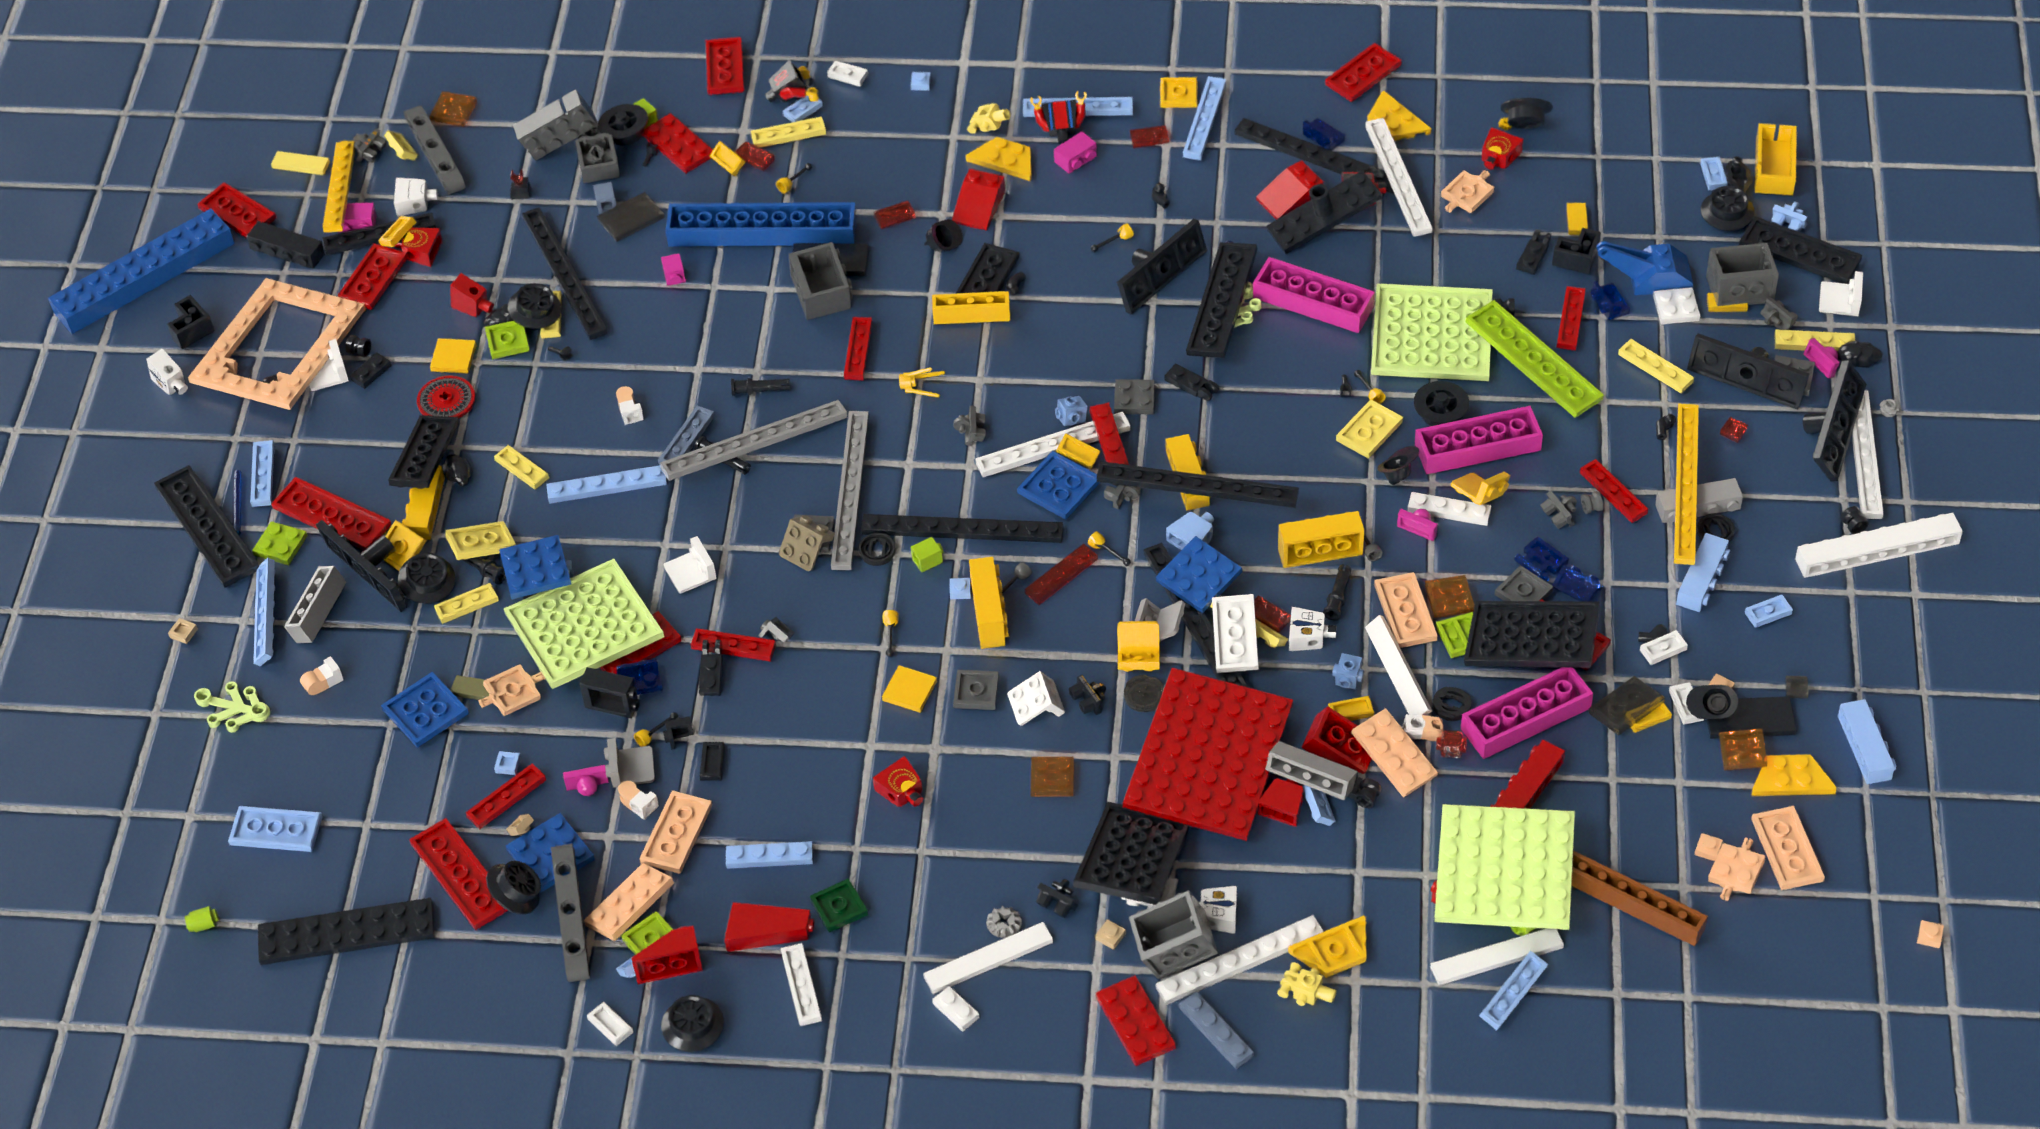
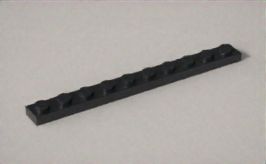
M1243 118L1235 128V135L1341 175L1342 172L1359 173L1362 170L1365 173H1372L1374 183L1385 182L1386 192L1395 195L1385 170Z
M540 207L522 213L527 227L589 340L608 334L603 321Z
M1100 461L1097 473V482L1296 508L1299 487Z
M863 514L861 532L863 535L884 533L889 536L1062 543L1063 522Z
M1163 543L1144 549V556L1156 576L1172 561ZM1163 586L1173 604L1182 600ZM1182 600L1185 603L1181 618L1216 678L1221 681L1248 687L1239 671L1217 673L1214 629L1204 612H1199Z

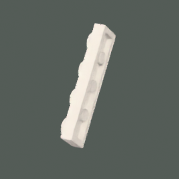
M1411 492L1408 512L1413 513L1417 509H1426L1433 517L1487 526L1491 505H1479L1474 502Z
M802 943L780 948L800 1026L822 1021Z

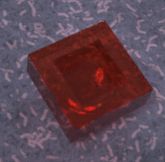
M1730 417L1721 428L1720 435L1738 443L1747 431L1748 425Z

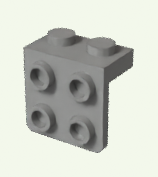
M1145 598L1140 602L1135 621H1157L1159 623V642L1168 637L1176 635L1179 631L1185 603L1181 600L1160 609Z
M616 738L607 739L608 747L604 748L605 760H609V765H605L607 778L611 777L613 788L618 787L624 781H632L636 785L654 782L652 747L644 746L618 750Z

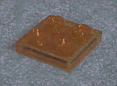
M442 91L430 114V120L432 122L465 127L477 103V99L474 96Z
M1466 575L1425 581V589L1434 618L1474 611L1475 605Z
M1762 729L1719 732L1724 770L1767 767Z
M1074 757L1031 758V797L1074 796Z

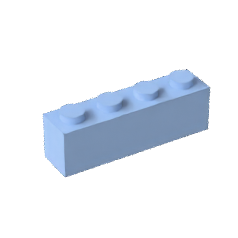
M1705 533L1695 554V565H1690L1678 591L1676 605L1697 612L1701 611L1703 605L1707 606L1710 599V594L1708 593L1710 590L1714 591L1717 583L1715 578L1722 573L1724 564H1722L1723 560L1727 561L1731 551L1728 549L1729 540Z
M1865 699L1842 703L1838 718L1866 784L1892 780L1893 773L1896 770V763L1888 753L1887 742L1883 741L1879 724H1876L1874 721L1872 708L1868 707Z

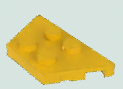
M1385 91L1381 92L1368 115L1367 121L1384 118L1394 141L1403 138H1414L1415 134L1418 133L1431 134V128Z
M996 137L966 155L967 162L1024 180H1031L1029 146Z
M1810 754L1767 755L1752 788L1751 795L1835 794L1836 786Z
M1363 915L1288 946V952L1310 968L1317 969L1326 978L1366 962V918Z

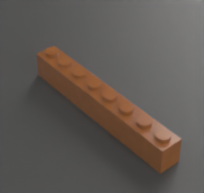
M1573 851L1571 886L1696 946L1705 931L1707 915Z

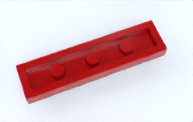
M1566 286L1556 348L1576 350L1585 288Z
M853 317L844 380H864L872 318Z
M1104 403L1091 406L1089 411L1105 461L1129 465L1110 404Z
M1597 459L1580 468V474L1631 523L1648 514V508Z
M696 628L691 642V649L702 651L703 640H709V652L715 653L716 640H721L722 654L771 661L776 647L775 640Z
M533 763L465 812L467 818L479 830L544 783L546 776Z

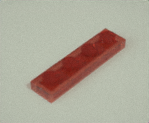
M1083 543L1025 588V594L1040 605L1097 561L1098 555Z

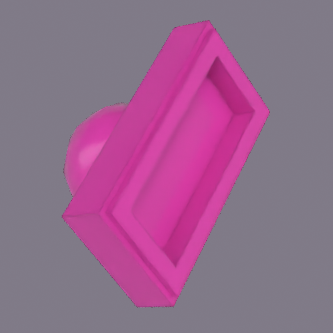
M1815 338L1810 339L1804 355L1810 361L1815 362V366L1828 379L1834 377L1840 363L1837 350L1831 346L1823 347Z
M1403 509L1399 511L1398 527L1431 541H1434L1437 537L1438 524L1431 521L1432 518L1429 511L1426 509H1417L1413 513Z
M605 765L563 773L567 791L577 789L583 796H591L597 791V785L609 783Z

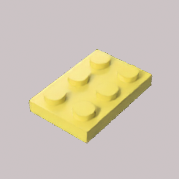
M1370 399L1336 435V441L1369 459L1403 423V417Z
M504 521L446 530L445 537L457 560L499 554V549L516 545Z

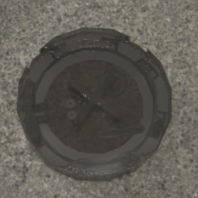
M1148 675L1134 676L1126 683L1123 693L1124 700L1131 709L1137 712L1154 711L1158 707L1164 685L1154 676L1153 678L1148 677Z

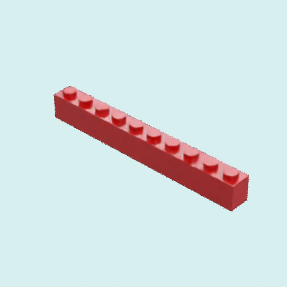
M1542 740L1538 746L1535 745L1530 752L1529 759L1521 763L1518 774L1510 778L1507 789H1503L1499 793L1496 804H1492L1490 807L1531 809L1563 765L1565 750L1545 740ZM1437 880L1433 883L1430 890L1432 892L1431 902L1435 904Z

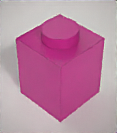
M680 254L661 257L667 286L686 282Z

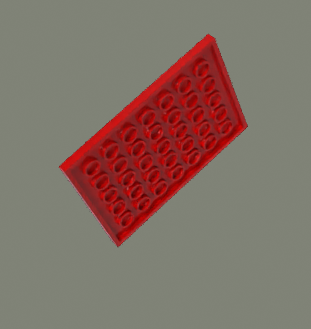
M1171 668L1122 807L1247 841L1258 809V802L1262 797L1270 771L1265 770L1269 752L1281 741L1293 705V699Z

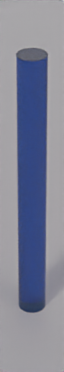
M235 470L233 478V528L240 535L242 472Z

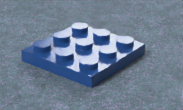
M1052 451L1017 488V493L1066 520L1100 482H1097V474Z
M559 535L499 549L511 599L571 585Z
M1195 536L1155 578L1156 582L1203 613L1211 605L1212 598L1219 597L1243 571L1242 567Z
M433 672L381 705L382 710L417 748L469 714L468 709Z
M561 813L506 845L507 851L515 861L527 864L536 872L541 882L540 893L555 884L551 847L573 843L577 870L595 860L594 854ZM564 872L562 875H568L570 872Z

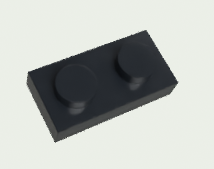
M376 352L350 375V379L365 389L392 366L391 361Z

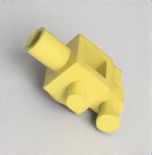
M996 103L980 106L978 112H975L973 118H971L970 126H968L967 130L972 134L979 127L983 132L997 130L1001 126L1002 121L1010 119V111L1008 109L1000 110L999 105Z
M1293 962L1290 965L1289 971L1285 972L1284 978L1280 982L1281 988L1277 994L1282 998H1287L1289 990L1293 991V998L1297 999L1296 1003L1304 1006L1305 1003L1314 1005L1317 998L1332 1003L1336 996V990L1322 985L1323 976L1319 975L1320 972L1317 969L1313 968L1311 971L1301 970V966Z

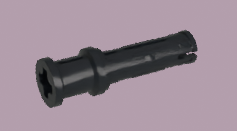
M732 378V396L740 393L752 395L753 392L790 391V385H782L790 384V378L774 380H753V378L735 380Z
M701 436L697 440L694 450L714 443L708 441L705 436ZM738 457L722 462L743 475H746L750 470L748 467H751L750 463Z
M481 557L463 560L479 570L482 576L491 578L497 585L506 579L504 568L496 566L492 560H484Z
M1344 564L1338 567L1332 593L1327 596V606L1324 608L1323 614L1329 620H1338L1341 617L1340 610L1345 603L1344 592L1351 573V568L1346 565L1345 571H1343Z

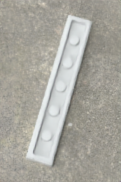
M1379 615L1365 629L1408 714L1427 716L1432 712V709L1384 616Z
M1042 922L923 973L924 978L932 993L935 994L946 989L948 986H954L1053 943V938Z
M1547 928L1431 963L1430 968L1438 985H1442L1522 961L1530 951L1539 956L1562 949L1564 944L1557 929Z

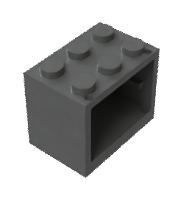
M833 242L789 254L790 275L807 320L851 308L850 301L853 300L851 281L845 277L847 274L844 263L840 264V252L838 248L835 249Z
M1767 243L1710 248L1706 278L1710 290L1714 294L1717 306L1748 303V305L1766 303V299L1769 297L1775 300L1779 273Z
M1190 891L1181 892L1171 899L1160 901L1155 906L1146 910H1140L1129 917L1141 960L1157 979L1218 954L1205 910Z

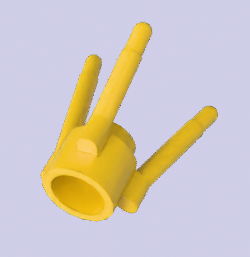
M930 367L899 374L900 389H905V393L938 398L940 395L937 393L912 388L916 386V379L944 375L945 371L926 373L932 371Z

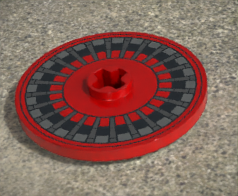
M457 376L435 378L426 383L417 396L418 409L425 416L458 417L459 419L471 410L475 402V392L472 385L467 380Z

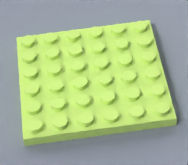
M1377 284L1371 375L1489 381L1491 344L1465 321L1467 316L1492 301L1493 289Z
M615 559L570 578L571 585L537 593L504 608L505 615L552 689L582 676L587 667L597 669L664 638L662 629Z
M1443 804L1435 922L1569 930L1575 811Z

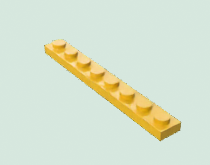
M344 140L336 142L323 221L324 233L343 231L355 154L354 141Z

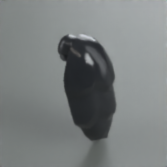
M1735 156L1726 166L1725 175L1727 176V182L1729 186L1737 187L1746 193L1748 187L1752 184L1751 172L1742 163V159Z
M508 303L491 311L484 319V327L514 321L508 313Z
M1851 341L1843 344L1837 351L1838 358L1841 361L1849 360L1854 367L1869 368L1872 364L1880 361L1883 356L1881 350L1868 342Z
M449 454L443 464V472L449 481L458 482L459 486H466L468 484L472 468L465 457Z

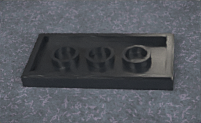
M794 243L793 252L827 243ZM833 243L835 249H839L841 256L840 264L844 263L847 273L845 276H866L868 244Z
M984 243L955 294L1000 292L1020 257L1019 252Z
M1790 696L1738 698V707L1731 716L1722 719H1706L1710 739L1796 734Z

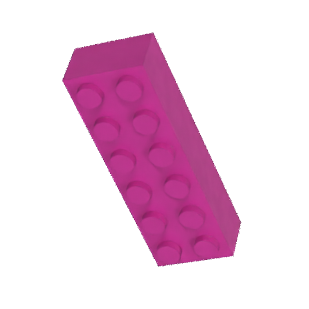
M1268 257L1253 282V298H1258L1263 302L1356 333L1361 331L1374 308V291Z
M1531 406L1416 429L1415 446L1419 448V457L1426 474L1541 451L1543 434Z
M1562 667L1462 714L1461 730L1481 757L1485 759L1591 709L1593 692L1573 667Z

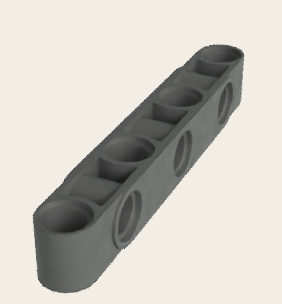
M419 105L404 111L405 119L447 194L465 189L466 186L459 170L423 107Z
M573 843L551 847L567 980L569 983L590 979ZM564 872H570L568 875H562ZM574 910L572 914H566L568 911ZM574 949H579L577 953H571Z

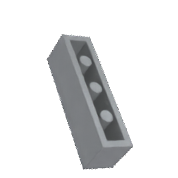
M1736 478L1697 485L1696 517L1741 509L1743 495ZM1676 489L1657 492L1655 505L1662 523L1675 522Z
M319 566L286 622L284 628L296 643L313 642L346 584L345 579L335 566Z
M1280 741L1269 752L1265 769L1342 800H1345L1353 790L1358 772Z

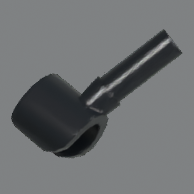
M650 142L646 144L647 154L642 164L644 167L647 166L652 156L657 155V144L654 147H651Z
M548 346V351L557 353L563 361L573 357V354L570 353L572 350L568 346L562 350Z
M1344 374L1342 375L1340 396L1343 395V391H1348L1349 396H1351L1352 387L1347 383V376Z

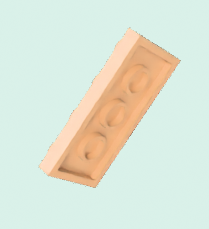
M1414 572L1374 581V586L1389 628L1400 648L1437 641V633Z
M1386 708L1352 729L1351 733L1403 798L1437 776V770Z
M672 791L639 858L640 863L681 874L712 808V801Z
M1794 806L1752 815L1751 820L1781 890L1824 881L1825 876Z
M642 863L583 921L588 928L615 941L674 884L672 877Z

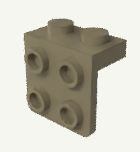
M802 515L801 517L790 519L779 555L804 570L811 571L814 568L822 543L833 541L835 533L830 531L826 525L817 524L812 521L811 517Z

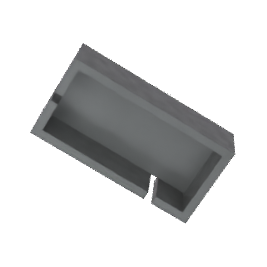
M576 89L562 97L566 113H564L561 102L558 99L513 125L517 139L535 161L598 126L593 110Z

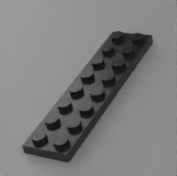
M1220 242L1186 348L1187 356L1225 358L1257 254V244Z
M190 465L154 482L156 489L224 588L256 572L259 568L258 562Z
M430 897L258 924L260 965L433 939L435 934L432 899Z

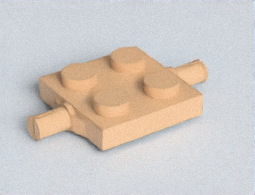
M1484 170L1479 176L1462 171L1441 191V197L1450 201L1445 206L1446 211L1451 213L1456 207H1460L1472 213L1494 192V187L1484 181L1490 176L1489 172Z
M519 664L484 680L483 685L489 696L479 700V704L484 708L493 703L499 708L502 715L506 716L540 700L541 695L536 689L535 683L545 680L542 672L530 676Z
M1745 838L1741 848L1725 843L1720 848L1708 876V882L1718 884L1724 888L1720 895L1722 900L1725 898V901H1728L1732 891H1742L1751 894L1765 862V855L1750 851L1753 844L1752 839L1748 841V838Z

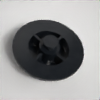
M1517 98L1502 103L1500 109L1508 115V124L1510 126L1531 129L1545 124V114L1552 111L1553 105L1546 100L1538 98Z
M618 105L601 115L598 120V129L601 134L612 135L614 144L629 145L638 141L643 136L644 127L648 122V115L646 110L638 105Z
M1722 186L1715 189L1703 200L1701 215L1709 225L1717 229L1727 231L1739 230L1746 227L1753 220L1754 207L1743 190L1734 186Z
M529 283L522 286L512 295L508 302L510 317L517 324L526 328L540 329L554 324L561 315L562 308L559 299L549 287L539 283Z
M1434 381L1423 385L1416 392L1414 407L1425 423L1435 426L1460 420L1469 409V397L1460 386L1454 383Z
M420 553L408 559L402 565L398 574V584L402 593L410 600L417 603L430 604L443 600L451 593L455 585V573L450 563L444 558L433 553Z
M510 861L507 864L494 865L487 872L486 884L488 890L502 907L521 915L532 913L537 908L541 882L536 872L530 866L520 861Z
M687 995L677 999L667 1009L662 1018L661 1029L665 1040L672 1047L681 1051L695 1052L711 1046L720 1037L724 1026V1018L720 1008L711 1000L698 995Z

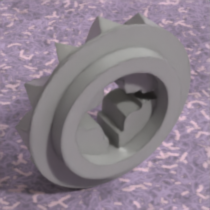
M1002 905L1001 908H994L993 912L988 914L986 923L991 934L996 937L1007 938L1020 930L1022 921L1019 912L1014 911L1012 906L1005 908ZM1000 917L1005 920L1008 919V925L1004 922L1000 923Z

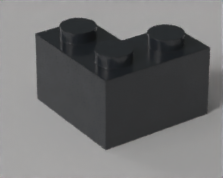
M1582 228L1578 241L1559 236L1553 252L1552 265L1589 274L1598 252L1597 244L1600 243L1601 232Z
M191 295L174 304L178 318L167 323L172 339L181 349L214 332L210 316Z

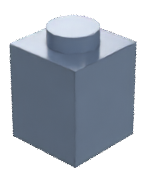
M611 182L593 185L599 214L616 211L617 207Z

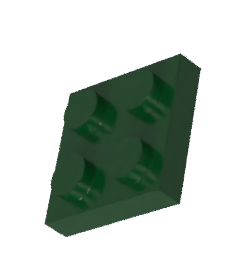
M849 878L810 895V901L829 933L868 915V910Z

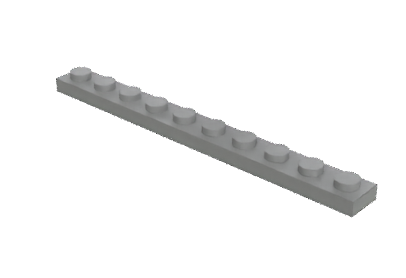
M836 400L660 462V468L670 481L847 418V411L840 401Z
M849 411L831 570H852L869 411Z

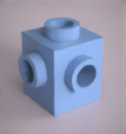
M1080 396L1058 399L1057 408L1055 409L1056 418L1064 426L1086 423L1087 405Z
M1341 654L1339 664L1334 665L1332 676H1335V685L1356 689L1357 683L1362 682L1364 675L1362 657Z

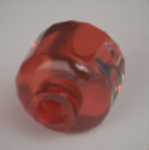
M1444 730L1441 737H1437L1436 750H1440L1442 757L1461 758L1467 750V737L1461 731Z

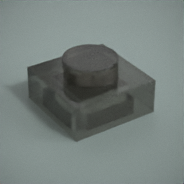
M1786 676V696H1790V698H1808L1807 676Z

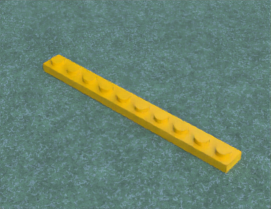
M1678 404L1674 564L1695 565L1699 405Z

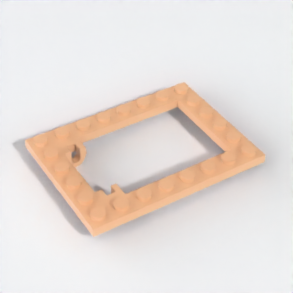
M266 278L188 377L189 382L290 410L329 359L327 351L331 349L329 341L336 339L339 346L366 310L365 305ZM274 300L335 316L291 375L278 372V381L272 380L270 384L237 375V362L229 358Z

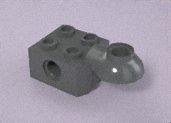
M598 126L577 137L578 140L575 143L583 183L620 177L612 135L601 134Z

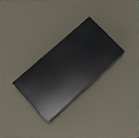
M703 742L700 781L722 780L724 742Z

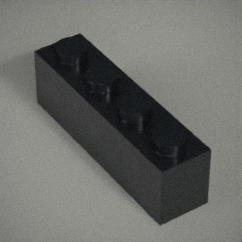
M258 221L247 234L250 249L284 259L288 262L300 264L303 267L314 269L325 255L322 241Z

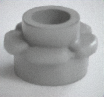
M1893 399L1883 400L1880 403L1881 414L1885 417L1895 416L1900 409L1899 404Z

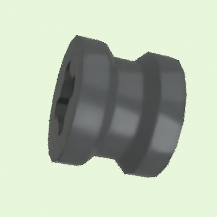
M1598 491L1593 492L1592 495H1581V505L1585 514H1590L1594 510L1598 512L1603 510L1602 497Z

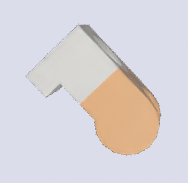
M627 386L619 388L616 391V396L624 424L627 425L644 420L640 403L635 404L633 390Z
M331 656L323 660V665L313 671L306 672L300 678V683L309 695H316L343 681L340 668Z
M1406 714L1402 729L1411 740L1425 739L1434 742L1443 739L1444 730L1441 718Z
M624 781L618 786L621 802L645 820L659 807L657 795L651 791L646 795L636 788L634 782Z

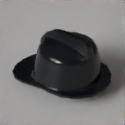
M950 219L934 223L931 229L927 231V241L924 245H929L932 250L937 252L948 251L961 245L963 234L956 222Z
M1408 446L1398 450L1377 467L1378 471L1384 473L1391 485L1401 482L1410 476L1411 462L1419 455V448Z
M1702 685L1695 687L1689 692L1686 705L1689 712L1697 718L1722 719L1731 716L1736 711L1738 697L1735 691L1727 685Z

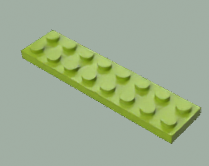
M1495 300L1466 317L1465 322L1574 418L1603 400L1604 394Z

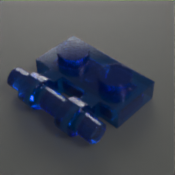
M1538 536L1524 547L1525 557L1517 554L1514 558L1519 563V566L1521 565L1546 582L1551 578V576L1546 574L1547 571L1555 575L1569 561V558ZM1536 561L1540 566L1537 567L1532 562Z

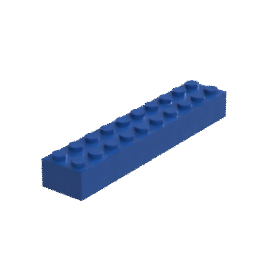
M855 202L669 204L666 223L668 246H793L794 243L830 242L855 244L856 206Z
M210 208L48 297L53 313L73 334L234 245L230 228Z

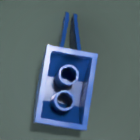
M1606 241L1597 244L1599 257L1631 277L1634 295L1654 294V291L1693 288L1687 255L1671 244L1650 245L1644 250L1620 246Z

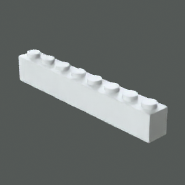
M1953 513L1940 514L1931 518H1922L1917 521L1904 522L1890 527H1881L1876 530L1863 531L1849 536L1844 535L1835 539L1798 546L1795 560L1804 578L1956 545L1960 543L1963 531Z

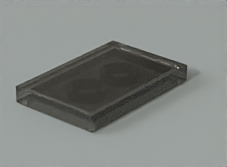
M643 192L598 215L597 219L613 239L618 242L663 219L664 213Z
M1633 676L1590 707L1589 714L1617 735H1620L1658 708L1662 703H1665V697Z

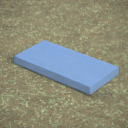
M239 806L228 842L232 846L312 852L323 816L321 812Z

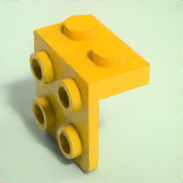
M1504 471L1485 480L1475 473H1469L1453 480L1451 486L1458 493L1469 497L1475 504L1483 505L1503 496L1504 492L1508 489V481L1511 475Z
M1157 621L1119 622L1117 624L1118 670L1126 672L1133 670H1159V623Z

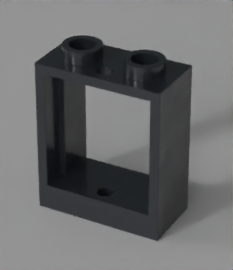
M589 667L586 668L579 683L585 708L631 719L634 712L638 711L640 706L634 678Z

